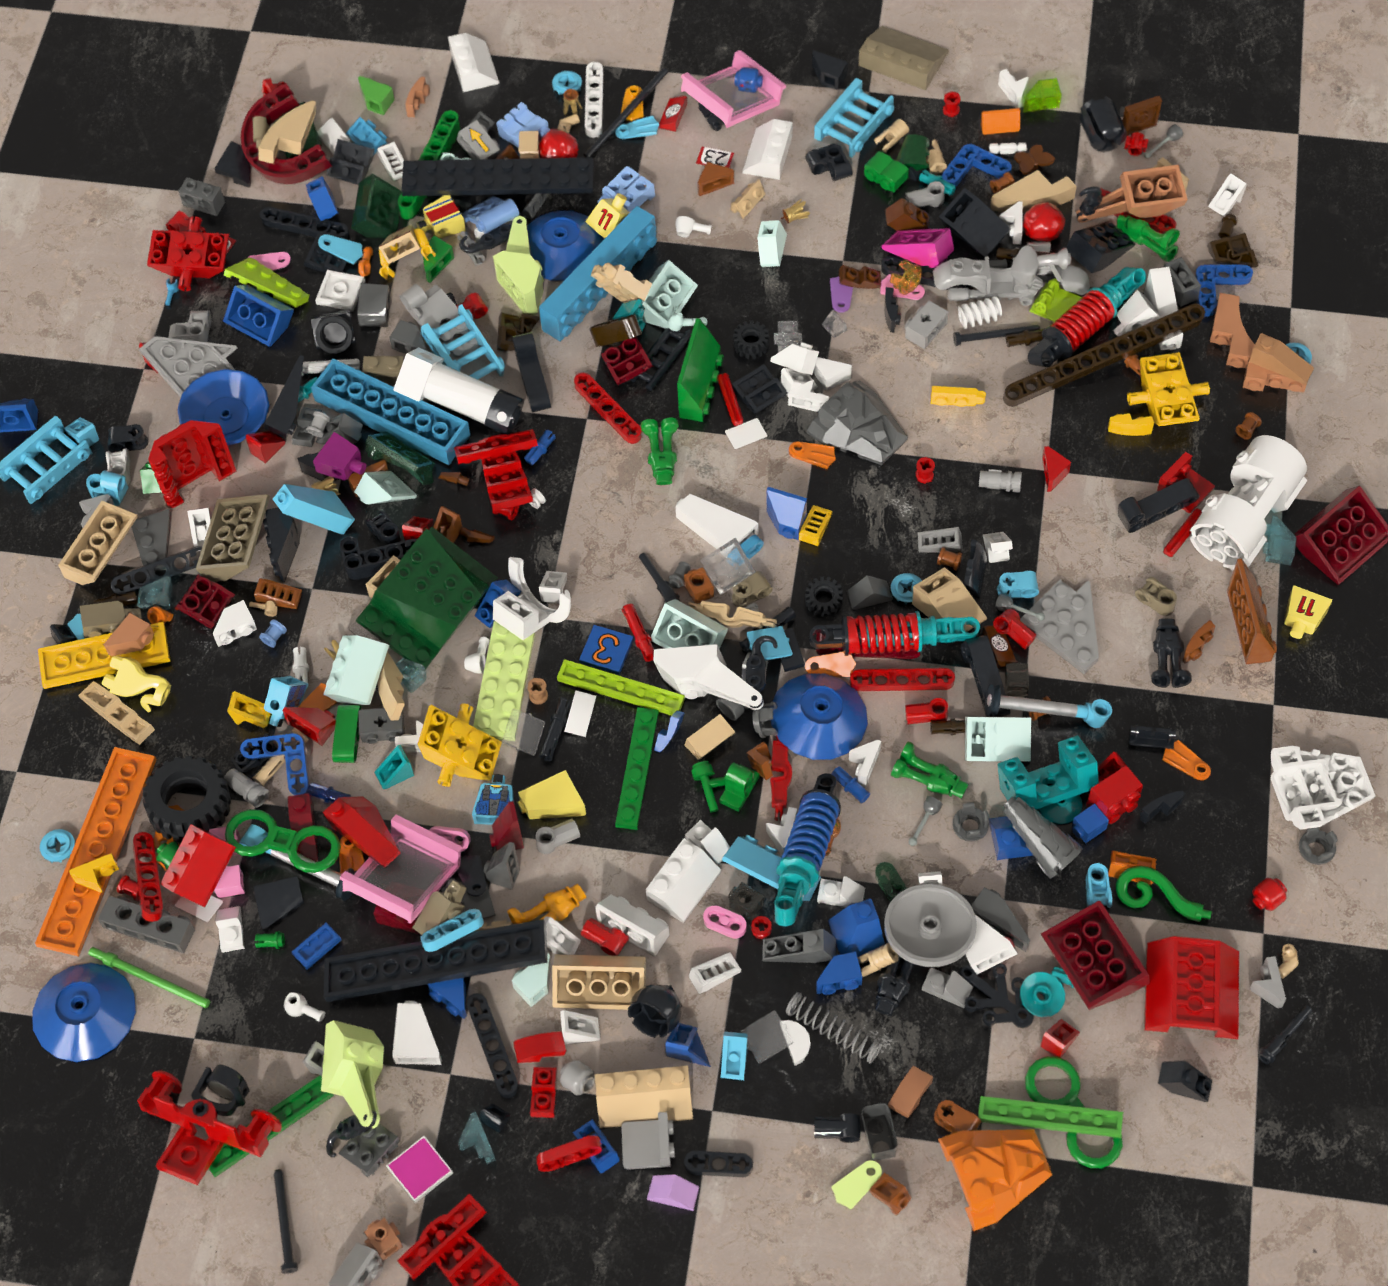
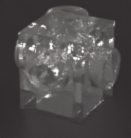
M778 321V333H774V345H778V352H781L791 344H801L802 332H798V321Z

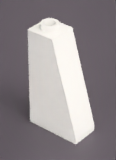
M1169 267L1149 269L1144 292L1145 297L1151 301L1161 318L1178 311ZM1172 321L1174 326H1181L1178 321ZM1155 329L1156 334H1163L1160 329ZM1183 333L1159 343L1160 349L1174 350L1180 348Z
M692 494L680 499L676 504V518L727 558L734 549L749 537L758 535V523Z

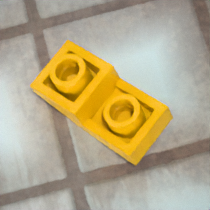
M1130 413L1124 415L1117 414L1110 417L1108 431L1129 436L1152 434L1154 421L1152 416L1138 417L1132 420Z

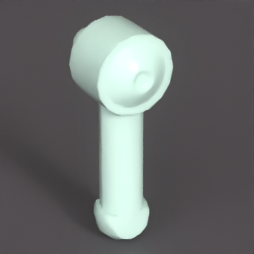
M675 313L671 315L668 327L673 331H679L682 326H694L696 318H683L682 313ZM705 317L698 318L701 319L705 326L707 325Z

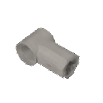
M937 181L932 182L927 188L907 192L906 200L913 203L916 207L926 205L939 207L944 203V185Z
M570 819L551 828L541 827L536 832L538 851L542 854H550L556 847L579 838L580 832L577 824L573 819ZM547 838V839H550L551 841H549V842H542L541 840Z

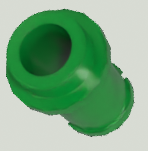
M276 931L274 934L257 933L255 941H258V943H255L256 948L275 947L280 949V947L285 945V935L280 933V931Z

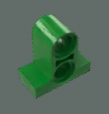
M733 762L725 776V791L720 798V803L739 812L758 781L759 773Z

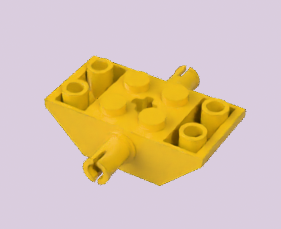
M1180 352L1140 358L1143 391L1127 393L1128 405L1146 403L1150 416H1152L1154 423L1158 426L1199 421L1200 418L1193 396L1209 395V383H1189Z
M460 704L457 718L433 705H429L419 737L418 746L424 759L442 767L437 783L441 784L443 781L442 786L445 787L451 786L454 774L459 777L490 781L496 765L502 741L469 724L474 709L472 706L469 708V704Z

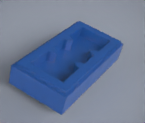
M325 923L296 947L292 954L306 969H309L341 941V937Z

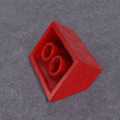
M191 824L160 885L200 906L206 907L236 847L209 831Z

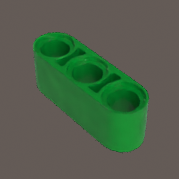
M338 705L332 748L333 763H356L360 736L358 710H362L361 705Z

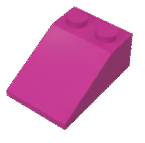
M950 228L900 230L894 233L882 245L883 250L920 266H929L930 268L939 266L954 251Z

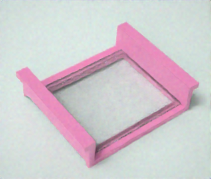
M741 50L735 52L733 64L727 69L700 80H696L689 73H684L681 76L683 79L681 91H686L724 121L726 128L778 106L782 91L786 88L783 82ZM742 67L756 68L759 70L760 76H763L762 87H759L755 93L739 91L738 87L735 86L736 72L740 71Z
M395 815L391 819V836L401 854L385 868L369 857L354 875L344 871L340 876V880L343 881V892L349 890L408 920V923L411 924L424 909L431 894L439 891L460 867L463 847Z

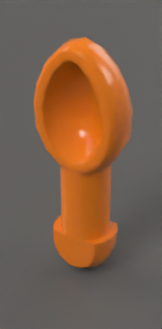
M369 246L364 248L363 258L358 264L359 274L363 277L368 276L371 270L370 258L373 255V249Z

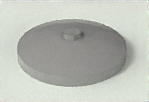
M936 884L916 885L900 892L889 904L884 922L885 935L892 949L903 959L926 967L948 965L963 957L974 942L977 927L976 916L969 902L958 892Z

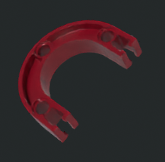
M287 83L261 97L250 108L241 128V146L247 160L263 177L275 183L296 184L307 181L332 167L319 144L294 158L275 159L274 164L260 161L259 154L254 157L259 152V149L256 148V142L253 141V117H265L266 123L270 127L276 119L300 106Z

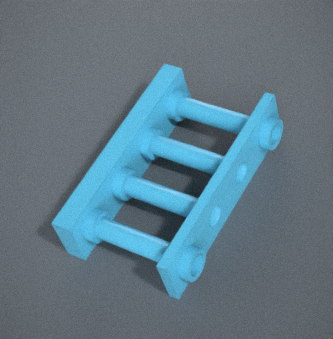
M855 78L817 122L814 138L821 142L825 136H832L849 145V157L852 158L856 152L861 151L864 143L884 119L893 113L894 97L890 95L885 102H882L864 93L862 81ZM861 99L878 108V111L873 115L853 103ZM851 111L868 120V122L863 127L843 117L845 112ZM840 123L858 132V134L852 139L833 129V126Z
M462 304L458 306L459 316L436 329L431 328L428 323L421 326L422 337L435 355L444 358L443 365L459 371L462 366L485 354L490 364L469 376L478 380L496 370L500 377L504 375L505 364L502 358L495 355L473 322L471 312L468 309L465 310ZM463 322L466 323V327L470 332L448 344L440 342V335ZM473 338L477 340L480 348L457 361L455 359L452 360L449 356L450 351Z
M54 416L0 461V478L5 482L12 477L25 488L23 492L30 504L40 499L46 491L78 464L86 460L92 453L86 440L77 445L64 434V426L57 416ZM56 439H59L72 450L63 458L49 447ZM42 451L56 462L48 471L33 459ZM26 464L41 476L33 483L29 482L18 472Z

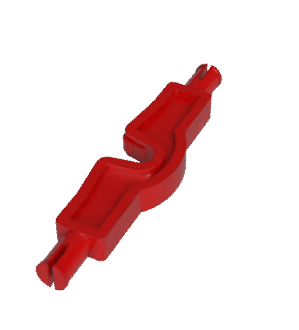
M776 736V741H773L772 766L770 768L772 771L783 773V776L770 779L771 807L775 808L774 820L778 821V813H780L781 821L784 809L787 808V789L792 781V767L788 761V747L781 743Z

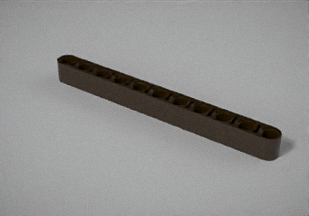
M1192 304L1011 383L1005 389L1003 401L1007 406H1017L1200 325L1205 316V309L1200 304ZM1190 313H1196L1199 318L1191 317ZM1172 321H1178L1181 326H1174ZM1154 329H1160L1163 334H1156ZM1135 337H1142L1145 342H1138ZM1122 344V345H1124L1127 349H1126V350H1120L1117 345ZM1104 352L1109 357L1102 358L1099 353ZM1087 360L1090 366L1082 365L1081 361ZM1069 368L1072 374L1064 373L1063 369ZM1051 376L1054 381L1047 382L1044 377ZM1033 384L1036 389L1029 390L1026 385ZM1015 392L1018 397L1011 398L1008 393Z

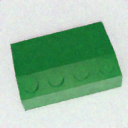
M698 318L695 320L677 387L679 418L703 422L704 416L709 413L710 403L708 401L709 398H713L715 390L713 384L718 381L719 371L717 369L718 366H722L724 355L721 354L719 343L701 319Z

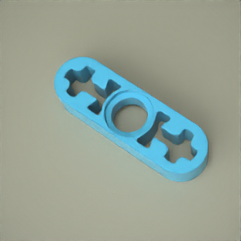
M467 910L423 933L421 942L424 950L428 952L436 951L479 929L484 924L480 910Z

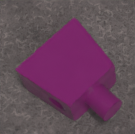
M333 432L313 460L316 472L342 480H347L353 472L362 475L367 466L361 462V454L358 447Z

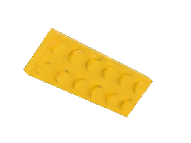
M164 622L150 624L154 636L152 641L145 645L142 650L116 656L131 657L137 660L142 668L170 662ZM112 633L39 648L38 655L43 688L47 689L102 677L106 674H116L118 670L110 667L113 656L108 655L103 645Z

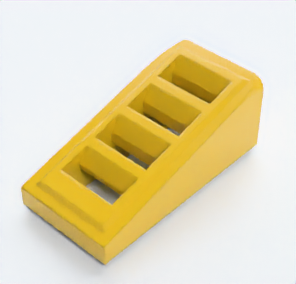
M813 505L801 527L799 540L819 546L833 511ZM815 512L820 513V514H823V515H826V516H825V517H822V516L816 515ZM813 518L819 519V520H822V522L815 521V520H812V519H813ZM810 524H814V525H817V526H820V527H819V528H818V527H814V526H811ZM808 529L816 531L817 533L808 531Z

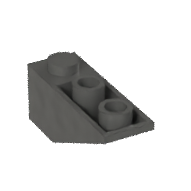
M825 929L763 939L762 961L817 963L829 961L833 956H836V938Z

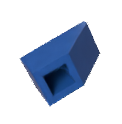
M323 176L306 184L308 195L321 221L330 219L338 213L333 193Z
M507 579L491 583L475 614V617L488 628H492L495 621L493 620V601L507 591L517 597L521 593Z
M856 952L833 956L816 982L817 994L829 995L835 993L836 990H853L862 985V974Z
M463 978L428 984L430 989L429 995L436 1002L440 1003L442 1001L445 1003L447 1010L455 1017L457 1015L463 1019L467 1017L466 986Z

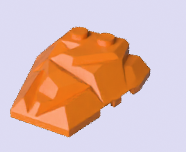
M1035 1129L961 1130L938 1139L946 1161L952 1160L969 1205L965 1210L973 1231L998 1222L1052 1175Z

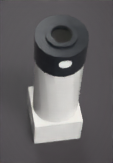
M417 348L406 354L394 391L416 401H421L424 398L429 399L503 434L509 435L512 432L522 412L523 398L443 365L444 358L424 349Z

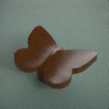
M1034 145L1029 153L1018 152L1014 156L1015 161L1020 163L1019 168L1023 175H1028L1038 170L1039 166H1049L1055 161L1054 156L1048 152H1043L1041 145Z

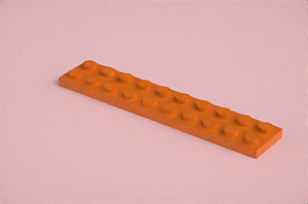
M114 747L35 944L37 947L79 957L111 875L98 878L103 890L101 893L75 883L69 870L111 853L117 862L143 796V788L146 787L145 782L151 776L157 759L155 756Z

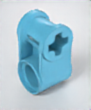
M1034 571L1002 574L999 579L997 594H1005L1011 598H1033L1037 596L1039 588L1036 573Z
M1092 864L1085 878L1087 906L1100 900L1108 908L1112 907V892L1109 884L1108 870L1103 864ZM1092 874H1099L1102 879H1094Z

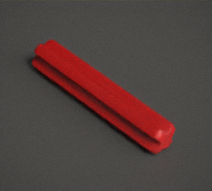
M727 373L719 374L718 382L734 426L742 425L743 417Z
M1194 509L1164 547L1163 553L1165 555L1173 557L1192 533L1190 531L1202 514L1200 509Z

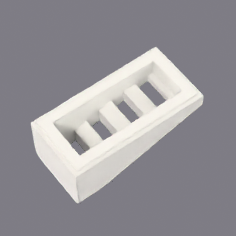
M395 142L377 148V155L392 180L395 181L402 178L403 172L394 173L403 169L404 161ZM400 164V166L392 169V166Z
M731 952L691 968L689 978L698 993L701 994L741 972V968ZM724 962L727 963L730 970L727 971L726 967L723 964ZM716 966H718L719 970L721 971V974H719V972L715 968ZM707 971H710L713 977H710Z

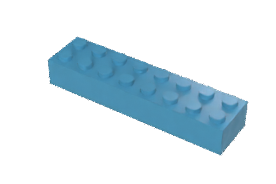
M636 206L539 306L542 331L560 342L571 334L572 329L577 324H580L586 314L594 310L597 303L608 294L603 288L595 285L597 279L591 276L594 266L600 265L603 267L605 263H610L613 266L621 264L626 267L625 270L631 271L633 265L638 260H641L646 251L654 247L657 242L654 215Z
M332 359L311 387L316 402L341 414L345 413L354 420L447 465L456 456L454 447L464 445L470 437L467 421L422 400L416 401L394 391V387L335 359Z

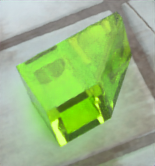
M1057 78L1038 80L1024 96L1023 112L1060 108L1062 94Z

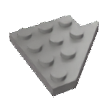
M155 336L139 349L141 354L180 398L192 381L206 373L223 369L235 370L226 360L228 356L237 350L235 345Z
M1059 580L1030 609V611L1036 613H1044L1045 619L1039 621L1036 617L1025 614L1020 621L1036 634L1037 639L1081 673L1085 674L1099 658L1090 582L1087 581L1076 592Z

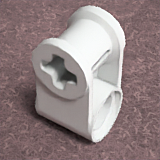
M127 448L113 453L107 451L108 471L124 475L126 483L129 485L131 480L130 457Z

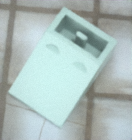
M965 717L966 761H1006L1018 757L1020 761H1031V718Z

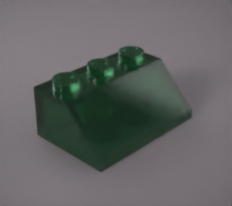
M373 173L361 181L358 186L351 228L365 237L387 238L395 233L400 213L398 198L402 193L401 190Z

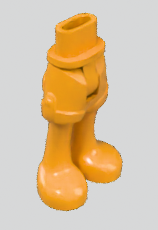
M575 884L570 888L566 886L565 889L547 893L543 897L544 900L526 912L521 913L513 907L507 910V913L513 925L530 922L547 911L549 913L541 919L551 917L560 922L568 917L575 907L580 906L579 902L587 897L579 884Z

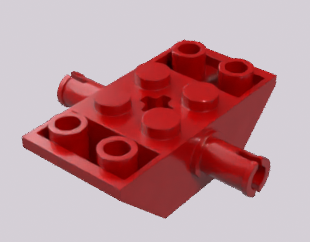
M193 216L189 218L188 232L153 230L147 266L167 275L180 277L178 289L185 291V287L186 291L191 290L192 277L211 278L224 271L229 234L201 233L202 219L196 216L195 221Z

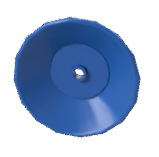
M554 211L537 217L527 225L530 255L534 260L540 262L542 266L541 275L544 279L564 281L605 239L586 223L588 216L574 211Z
M223 369L208 372L192 381L182 393L177 411L180 425L190 420L218 423L222 428L227 445H232L244 441L247 434H253L258 431L266 421L270 404L267 390L257 378L244 371Z
M825 673L804 674L788 680L776 692L773 702L778 707L773 710L771 726L778 732V739L795 754L812 760H832L849 753L850 750L854 749L862 741L868 725L866 706L859 693L844 680Z
M96 963L70 966L53 976L39 992L32 1010L33 1031L41 1046L56 1058L74 1062L97 1059L115 1049L129 1033L136 1014L135 993L126 977L109 966ZM79 1004H83L81 1009H77Z

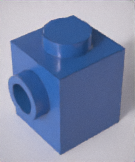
M1093 804L1074 817L1072 831L1077 838H1081L1087 843L1107 829L1109 819L1096 804Z

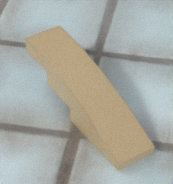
M387 651L377 682L378 691L390 720H399L405 704L401 698L404 692L401 685L403 675Z
M94 681L78 695L94 711L139 745L155 730L151 724L140 718L134 710L123 704L119 697Z

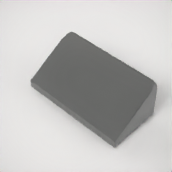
M533 194L520 214L532 219L550 194Z

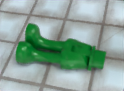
M1123 215L1118 217L1117 228L1122 230L1123 234L1129 236L1131 241L1136 242L1140 246L1144 244L1166 262L1174 259L1178 252V246L1174 244L1179 238V230L1172 228L1165 234H1161L1149 227V223L1144 220Z
M665 418L661 422L663 451H660L658 422L654 419H646L641 422V430L648 436L650 441L651 453L648 455V464L652 468L653 477L656 478L657 485L672 484L674 467L677 462V455L672 451V436L679 427L678 420L675 418Z
M908 741L901 753L900 759L898 758L892 769L891 776L894 778H909L925 784L927 790L931 792L949 795V797L955 795L962 799L969 784L962 781L960 776H957L945 765H934L917 757L914 752V744ZM907 765L918 768L930 774V776L917 772L909 768Z

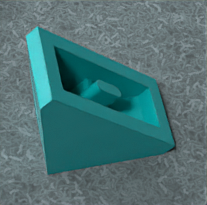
M397 745L374 772L383 789H388L414 776L410 761L401 745Z

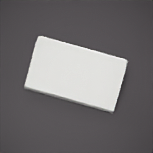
M330 118L317 131V135L333 155L338 139L350 142L333 118Z

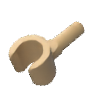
M267 601L266 604L249 603L250 607L264 609V613L267 616L274 617L277 615L278 608L273 601Z

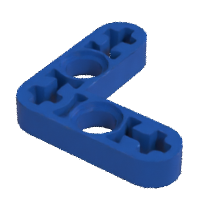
M967 144L962 147L945 169L942 177L943 180L956 187L972 166L996 178H1001L1006 172L1011 174L1012 167L1007 160L978 146ZM983 159H988L991 161V163L984 164L981 161ZM956 164H963L965 167L962 168V169H959V168L955 167V165H956Z
M1201 265L1196 269L1195 277L1201 284V289L1208 288L1211 290L1210 293L1206 294L1200 289L1197 304H1200L1205 309V316H1212L1216 311L1217 297L1215 285L1248 284L1253 276L1252 268L1248 265ZM1226 272L1229 277H1221L1219 273ZM1202 273H1205V275L1207 276L1206 281H1203L1204 277ZM1207 300H1208V307H1209V308H1207L1206 305H1205V302H1206Z
M291 733L252 738L242 742L240 747L241 754L248 759L285 755L289 791L293 795L307 794L309 791L306 750L304 739L300 735ZM292 738L300 741V744L296 745V749H293L292 746H284L286 751H282L283 744L281 739H284V743H291ZM275 740L278 742L277 751L269 752L267 750L269 741ZM259 742H262L264 754H261V750H254L252 755L245 751V748H249L250 743L254 747H260ZM295 759L302 761V768L299 771L291 769V762ZM304 773V777H299L300 783L304 784V788H301V792L298 793L296 789H293V786L297 785V779L295 777L292 778L291 775H301Z

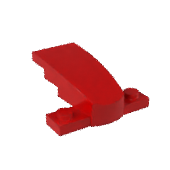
M533 429L509 435L490 436L479 442L454 447L458 464L482 460L487 491L493 511L533 502L527 477L516 453L518 450H528L538 446Z
M470 1194L447 1215L444 1214L432 1221L424 1229L420 1239L397 1260L399 1265L413 1280L435 1261L453 1286H519L502 1266L484 1250L483 1246L466 1232L486 1214L485 1209Z

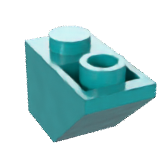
M636 299L623 303L613 317V320L635 314L642 331L645 326L642 300Z

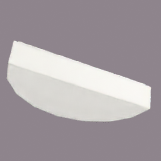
M790 1020L780 1021L794 1066L803 1062L804 1058L808 1055L810 1049L809 1034L797 1022Z

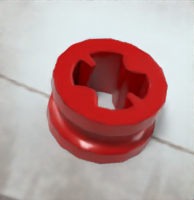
M758 916L752 921L751 930L755 937L764 939L771 934L772 924L769 918ZM760 923L764 924V931H759Z

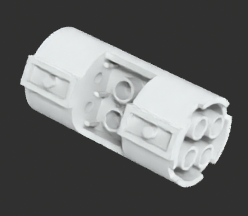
M1269 435L1254 438L1248 448L1236 457L1237 461L1232 466L1233 469L1230 476L1234 488L1230 490L1229 494L1212 495L1206 500L1202 514L1190 530L1192 532L1190 540L1197 551L1208 560L1213 561V559L1224 563L1223 567L1230 568L1232 571H1234L1237 559H1242L1247 567H1249L1267 541V538L1264 536L1267 530L1264 520L1270 510L1274 513L1288 510L1307 482V479L1304 477L1307 472V465L1303 456L1291 444L1280 438Z

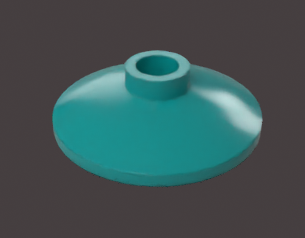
M1080 795L1065 799L1064 803L1057 802L1040 808L1039 811L1049 822L1059 825L1073 822L1074 817L1081 813L1082 800Z
M1036 972L1029 975L1023 981L1020 988V998L1024 1007L1033 1015L1050 1017L1062 1009L1065 1003V990L1061 982L1052 974ZM1037 994H1042L1044 1000L1038 999Z

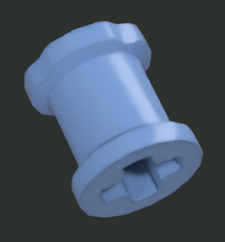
M272 619L268 629L261 633L259 638L266 645L274 648L276 641L282 634L287 632V629L280 622Z

